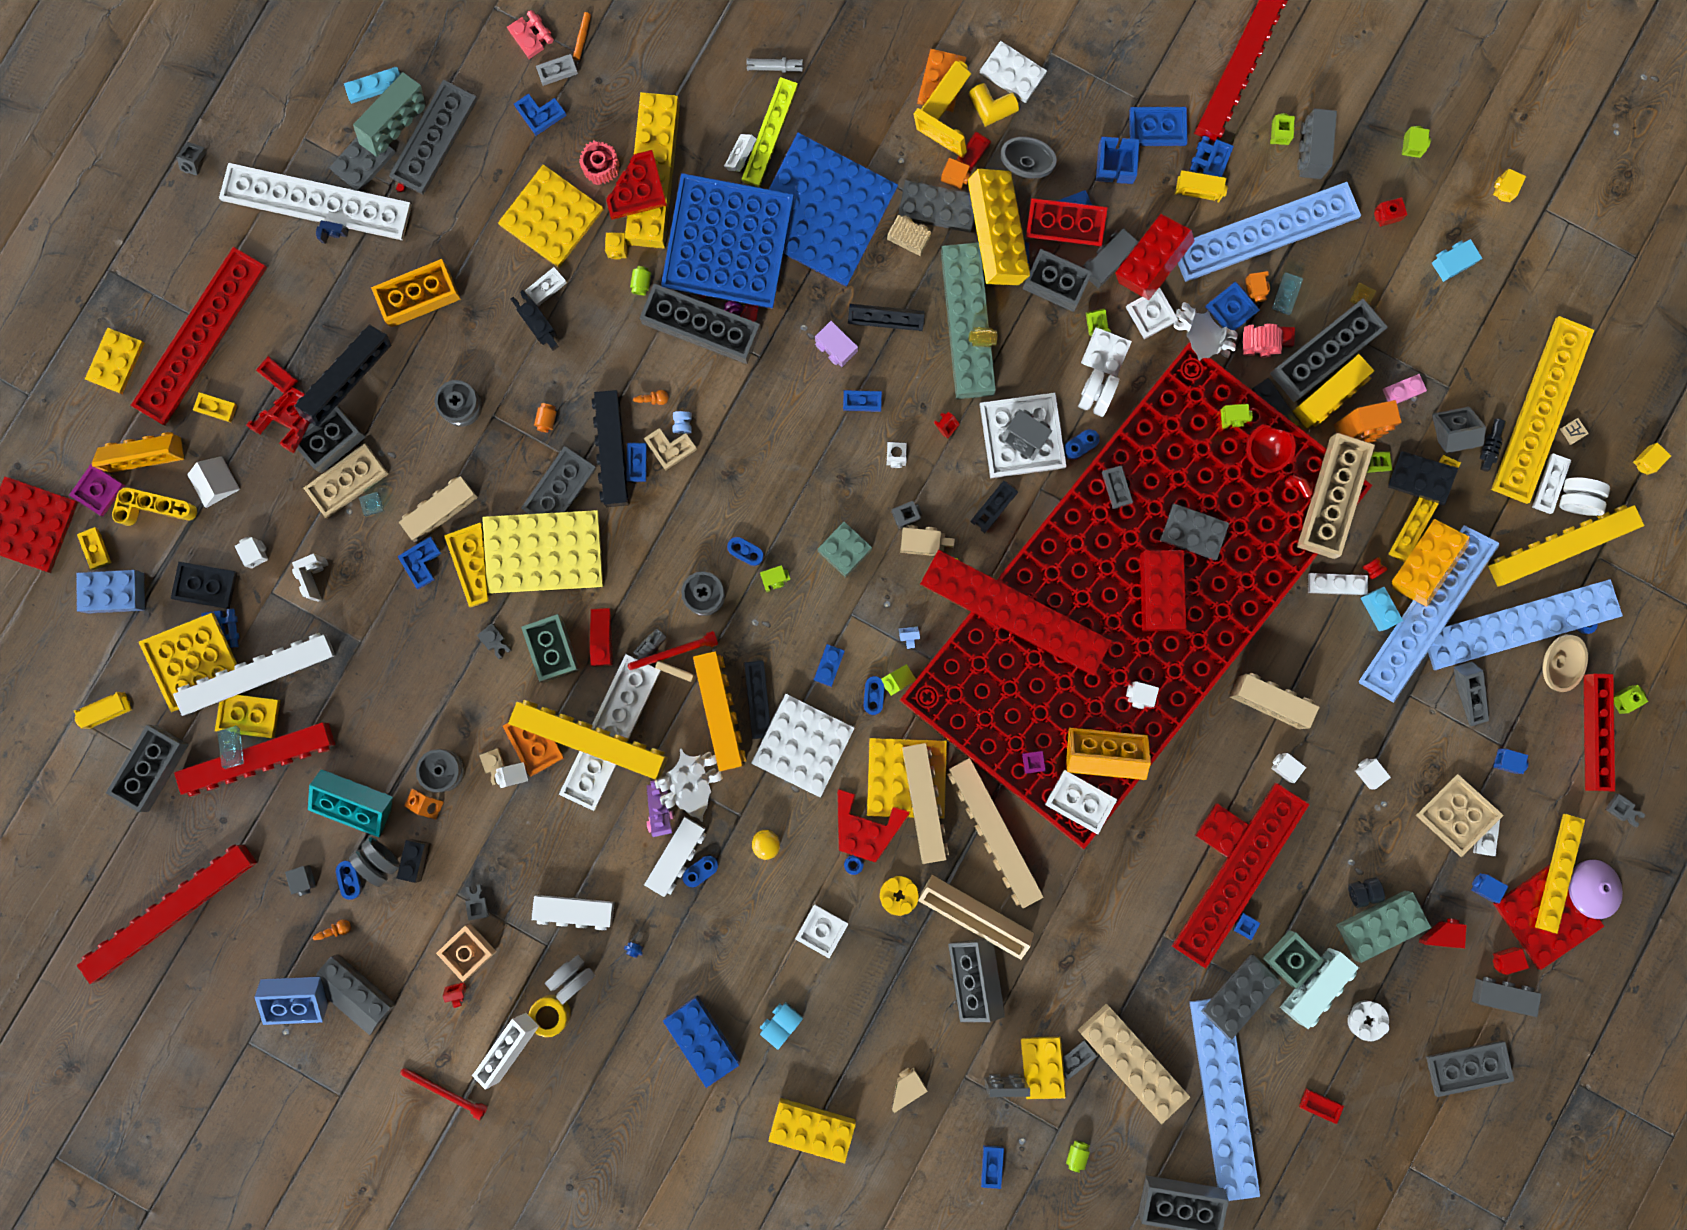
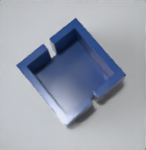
M1101 137L1098 144L1096 181L1113 183V180L1116 179V183L1133 184L1137 177L1139 139L1122 138L1119 148L1115 149L1119 138Z

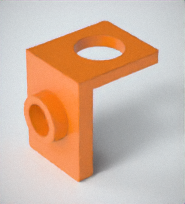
M411 789L404 806L418 815L436 820L444 802L427 797L421 792ZM435 803V811L428 813V806Z

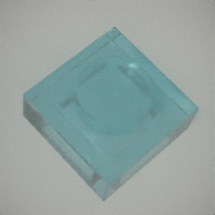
M378 492L359 497L364 516L367 517L384 511Z

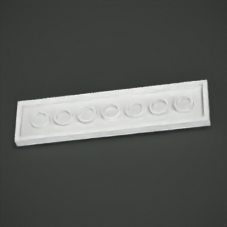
M625 654L594 719L592 729L596 730L598 727L610 731V736L614 737L616 734L630 738L661 670L650 665L629 670L628 664L637 659ZM579 751L559 795L595 811L616 764Z

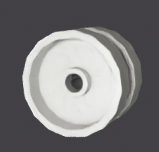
M1094 368L1083 388L1078 407L1088 410L1093 402L1096 401L1093 412L1103 417L1113 398L1120 378L1109 375L1104 384H1102L1104 371Z
M1568 478L1565 480L1563 490L1566 494L1561 497L1559 505L1561 509L1587 516L1605 514L1607 504L1603 499L1609 496L1610 486L1608 484L1587 478Z

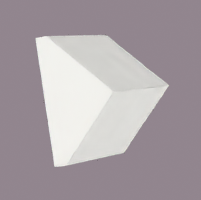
M222 456L199 461L188 473V477L205 508L240 490Z

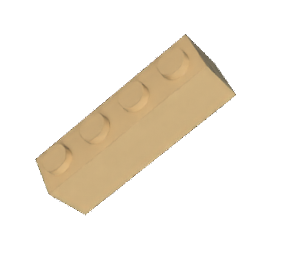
M461 476L459 478L455 477L448 482L447 487L435 491L433 497L428 501L424 500L419 503L416 510L403 515L399 524L411 540L418 543L477 499L478 496L465 479Z

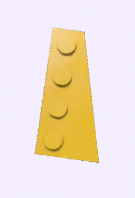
M477 523L444 535L469 607L488 602L482 523Z

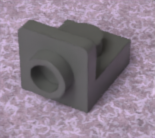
M187 142L176 156L180 170L197 176L199 173L197 165L206 154L205 148Z

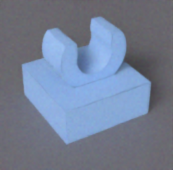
M918 627L899 629L900 640L906 641L907 649L915 648L914 640L920 639Z

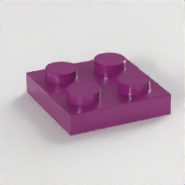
M90 464L69 496L104 517L117 498L118 492L125 485L106 472L92 467V464Z

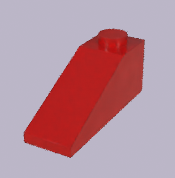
M610 608L591 609L590 661L594 667L613 665Z

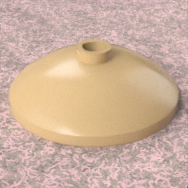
M1563 635L1557 638L1547 649L1543 659L1542 670L1544 679L1551 689L1567 692L1576 687L1582 680L1588 664V652L1583 640L1574 635Z

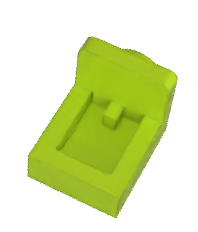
M1104 308L1086 312L1088 332L1091 337L1096 327L1111 333V330L1108 328L1107 315Z

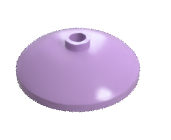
M1599 860L1583 861L1573 869L1568 889L1575 907L1582 914L1593 919H1603L1613 915L1620 907L1623 896L1622 884L1614 869Z

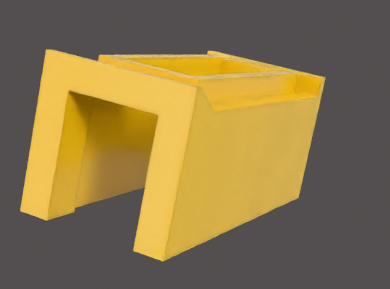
M1181 170L1180 176L1177 178L1175 195L1182 193V195L1214 201L1218 199L1217 202H1220L1222 197L1226 196L1228 185H1225L1226 178Z
M115 692L114 695L107 696L82 707L80 710H74L75 722L81 729H91L131 711L132 708L125 692Z

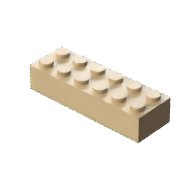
M1339 433L1330 437L1299 538L1298 548L1332 559L1342 555L1373 453L1374 444Z
M1107 1004L1078 1029L1081 1035L1161 1124L1190 1098Z

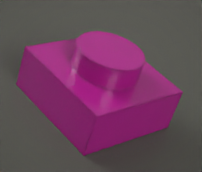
M1043 751L1022 754L1025 773L1045 771Z

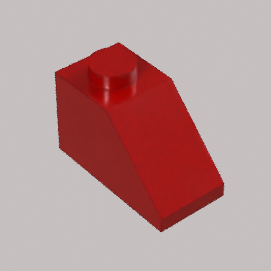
M1447 918V922L1439 921L1419 939V943L1465 949L1467 925L1459 923V919Z

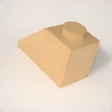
M915 1068L903 1070L899 1074L900 1077L897 1078L891 1105L894 1113L928 1092Z

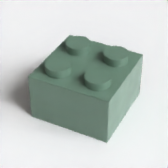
M845 522L818 548V553L845 578L872 551V547Z
M1290 930L1263 957L1295 989H1298L1324 962L1296 932Z

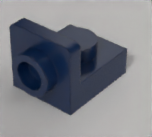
M323 220L320 221V225L316 228L317 239L324 244L327 243L328 235L340 238V236L347 237L348 229L343 224Z

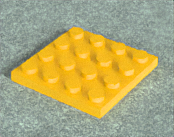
M543 164L499 220L498 224L559 268L604 209Z
M214 612L139 641V645L171 713L179 710L173 696L174 693L178 692L177 688L187 684L190 687L197 685V680L208 677L210 680L216 677L215 673L226 669L228 672L235 670L234 666L237 665Z
M869 738L867 816L890 817L892 808L898 807L910 811L908 817H914L902 747L926 743V747H930L932 754L929 764L934 766L935 778H932L933 786L937 785L939 797H935L936 804L941 806L942 816L939 818L944 819L947 741Z

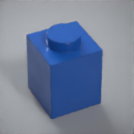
M1498 749L1493 768L1514 774H1524L1529 764L1527 760L1528 755L1508 749Z
M1480 873L1473 880L1471 891L1491 902L1500 903L1508 886L1487 874Z

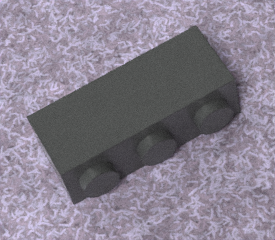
M1124 228L1119 233L1116 231L1109 238L1111 242L1107 246L1103 244L1096 252L1098 255L1094 259L1090 258L1083 265L1085 269L1092 272L1089 281L1098 289L1122 265L1138 244V241Z
M1483 977V980H1475L1472 1002L1537 1017L1541 994L1534 992L1535 988L1522 985V988H1517L1515 983L1503 981L1502 984L1496 983V979Z

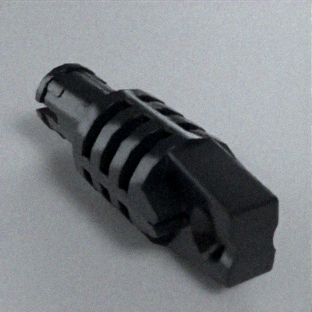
M1494 419L1491 433L1486 436L1479 458L1482 459L1480 470L1488 472L1492 464L1497 463L1504 441L1502 434L1507 423L1505 420Z

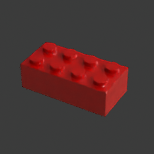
M1031 198L1026 237L1102 246L1108 207Z
M1160 214L1115 272L1119 284L1150 300L1195 242L1192 230Z
M1184 550L1143 551L1140 553L1142 631L1185 630Z

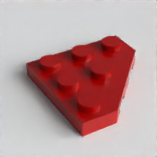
M652 150L632 156L628 167L619 177L612 193L606 198L611 220L667 206Z

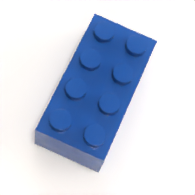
M698 995L664 1018V1024L706 1088L740 1065L741 1061Z

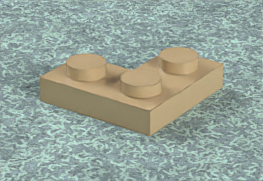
M660 428L644 438L665 471L697 450L686 433L669 443Z

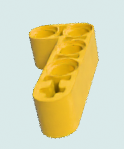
M123 488L118 492L112 512L113 520L126 526L136 523L140 510L188 521L193 520L197 515L196 507L190 503L131 488ZM132 494V499L128 502V496ZM150 498L151 502L146 506V501ZM169 502V508L164 510L165 504ZM179 508L187 509L186 512H180L178 510ZM127 512V517L123 520V514Z

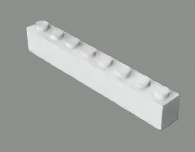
M314 634L309 636L310 640L304 643L302 640L291 643V648L284 650L281 647L273 650V655L265 657V655L253 658L254 662L248 665L246 662L235 665V670L228 672L226 669L215 673L216 677L210 680L208 677L197 680V685L190 687L187 684L177 688L178 692L174 693L173 696L181 715L190 714L334 657L335 653L327 635Z

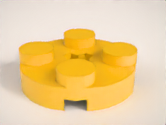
M895 876L883 883L880 889V900L887 912L901 916L909 914L917 905L919 898L917 887L909 878ZM901 890L905 897L900 899V901H896V897L893 896L894 892L898 893Z

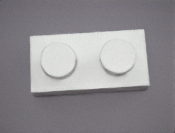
M740 134L724 167L729 171L740 172L757 139L752 135Z
M553 267L527 288L525 292L539 307L567 282Z
M1500 820L1474 844L1473 853L1489 856L1496 855Z

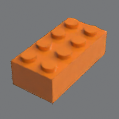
M1393 400L1357 408L1335 423L1334 427L1336 433L1372 443L1377 441L1376 439L1382 438V435L1388 434L1389 431L1395 430V426L1402 422L1397 402Z

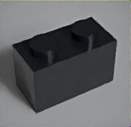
M414 839L405 841L396 879L413 883L421 882L431 843Z

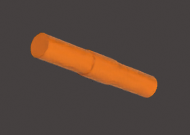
M584 12L573 54V59L576 61H580L591 18V14L588 12Z

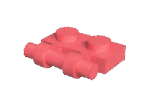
M533 10L527 13L530 18L528 22H525L523 17L507 27L528 59L544 50L541 42L546 40L548 44H551L554 41L550 30L545 28L542 24V19ZM535 27L539 31V34H537L536 36L532 31V29Z

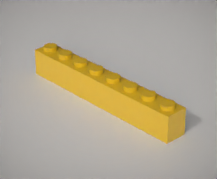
M1626 504L1615 508V513L1613 514L1606 512L1603 515L1597 516L1598 520L1592 522V519L1580 523L1581 527L1577 529L1572 526L1563 530L1564 534L1560 536L1557 533L1545 538L1546 542L1540 543V541L1531 543L1528 545L1529 549L1523 551L1520 548L1510 552L1512 556L1508 558L1503 555L1493 559L1494 563L1488 567L1497 587L1643 527L1644 524L1636 506L1627 507Z

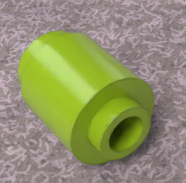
M637 266V269H633L630 288H632L631 293L645 296L647 291H649L652 273L648 271L647 267Z
M1074 1140L1066 1160L1070 1170L1080 1173V1170H1085L1090 1154V1145Z

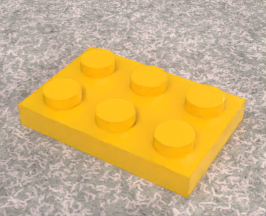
M107 328L85 380L123 394L145 343Z
M235 695L220 701L215 731L275 738L280 700Z
M1061 1037L1022 1038L1024 1079L1030 1087V1097H1026V1099L1066 1098Z

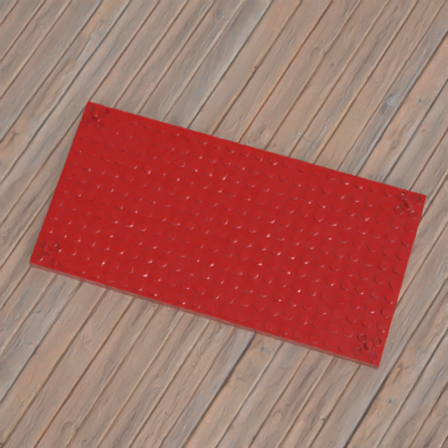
M1189 342L997 579V581L1112 640L1095 675L1088 674L970 612L899 701L1080 848L1085 849L1096 833L1045 805L1064 770L1067 771L1066 756L1069 728L1148 735L1150 766L1318 555L1317 553L1297 547L1313 494L1308 498H1304L1298 487L1288 488L1285 485V480L1290 475L1303 478L1307 481L1312 492H1314L1327 449L1214 360L1203 358L1199 361ZM1249 404V410H1252V421L1246 422L1241 427H1232L1231 424L1227 428L1222 429L1221 409L1225 405ZM1262 424L1292 433L1296 443L1295 455L1290 464L1273 473L1262 472L1256 469L1248 460L1245 451L1246 441L1250 433ZM1122 466L1133 503L1113 509L1102 471ZM1365 479L1357 505L1373 486ZM1173 504L1229 523L1217 560L1160 541ZM1184 550L1186 629L1182 631H1142L1140 553L1143 551ZM1133 682H1140L1158 687L1155 706L1151 708L1144 706V709L1133 707V703L1128 702L1129 697L1126 696L1128 686L1132 685ZM1043 751L1045 771L1025 773L1022 754ZM1071 773L1117 799L1106 821L1140 780Z

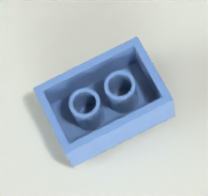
M124 570L77 573L78 612L106 613L145 610L144 572Z
M320 977L261 979L255 994L256 1004L263 1025L323 1022L328 1006Z

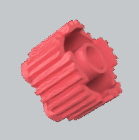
M593 140V143L589 142V144H586V147L583 148L584 151L581 152V159H579L586 178L596 185L609 183V180L613 181L612 178L618 176L620 167L613 147L611 145L608 146L607 143L604 144V142H595V140Z
M1264 324V326L1255 328L1254 325L1244 327V356L1259 354V357L1267 358L1271 357V354L1282 353V330L1277 328V324Z

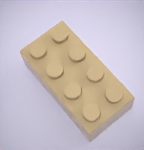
M1254 673L1238 676L1230 693V698L1295 728H1311L1319 706L1314 705L1315 701L1306 697L1301 699L1296 696L1297 693L1289 689L1281 690L1278 688V684L1271 681L1266 683L1260 680L1261 677Z

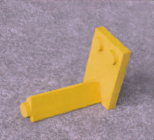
M955 61L922 109L917 108L914 112V119L918 131L963 158L967 152L964 134L938 121L971 75L967 70L968 66L964 62Z

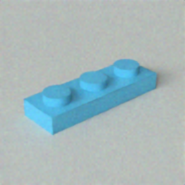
M398 67L344 83L350 103L352 104L382 94L401 75Z

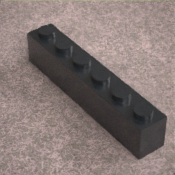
M370 324L366 329L362 330L354 342L348 345L342 355L336 358L330 368L323 372L318 381L311 385L306 394L298 399L294 405L298 414L318 427L392 346L387 334Z
M617 390L594 392V398L591 401L592 408L596 409L593 424L594 428H597L598 435H595L596 447L599 446V454H596L597 465L601 467V472L598 473L599 484H602L600 502L604 503L606 508L628 506L629 498L620 396Z

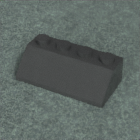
M986 939L949 943L960 1022H992L1004 1018L1005 1013L994 944Z
M339 954L331 956L315 976L321 978L326 998L368 1035L375 1031L397 1005Z

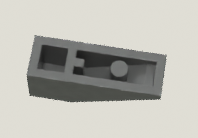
M1473 662L1454 667L1456 686L1469 725L1474 726L1489 721L1483 670Z

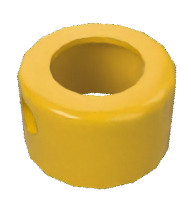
M546 995L538 999L531 1006L528 1015L537 1023L536 1014L540 1008L544 1006L555 1008L559 1014L557 1025L552 1029H543L539 1026L535 1032L542 1037H553L568 1025L571 1013L567 1002L561 1004L556 995Z

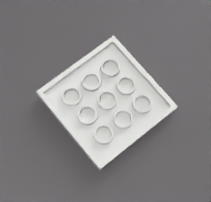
M1055 393L982 402L979 404L990 478L1066 468ZM1019 409L1029 411L1034 415V419L1039 422H1046L1050 429L1053 430L1033 461L1001 440Z
M785 694L751 764L821 798L854 727Z

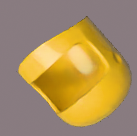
M770 830L758 831L752 839L754 854L763 860L774 858L780 850L778 836Z

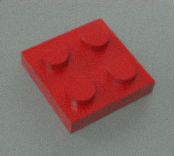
M1215 804L1195 836L1229 858L1249 825L1219 804Z

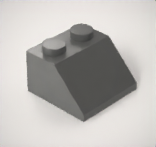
M1470 407L1433 414L1438 443L1446 453L1473 449L1484 445L1486 426Z

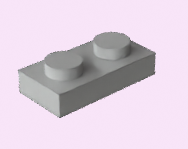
M571 54L536 66L543 86L578 74Z

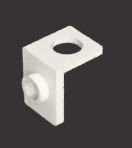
M888 442L887 465H891L892 468L906 466V443ZM894 447L901 448L902 455L900 457L892 456L891 450Z

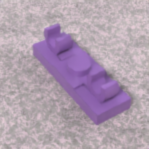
M656 780L650 781L651 785H647L649 817L653 837L672 833L670 809L666 807V804L662 805L660 797L668 794V791L662 792L661 788L657 789L654 782Z

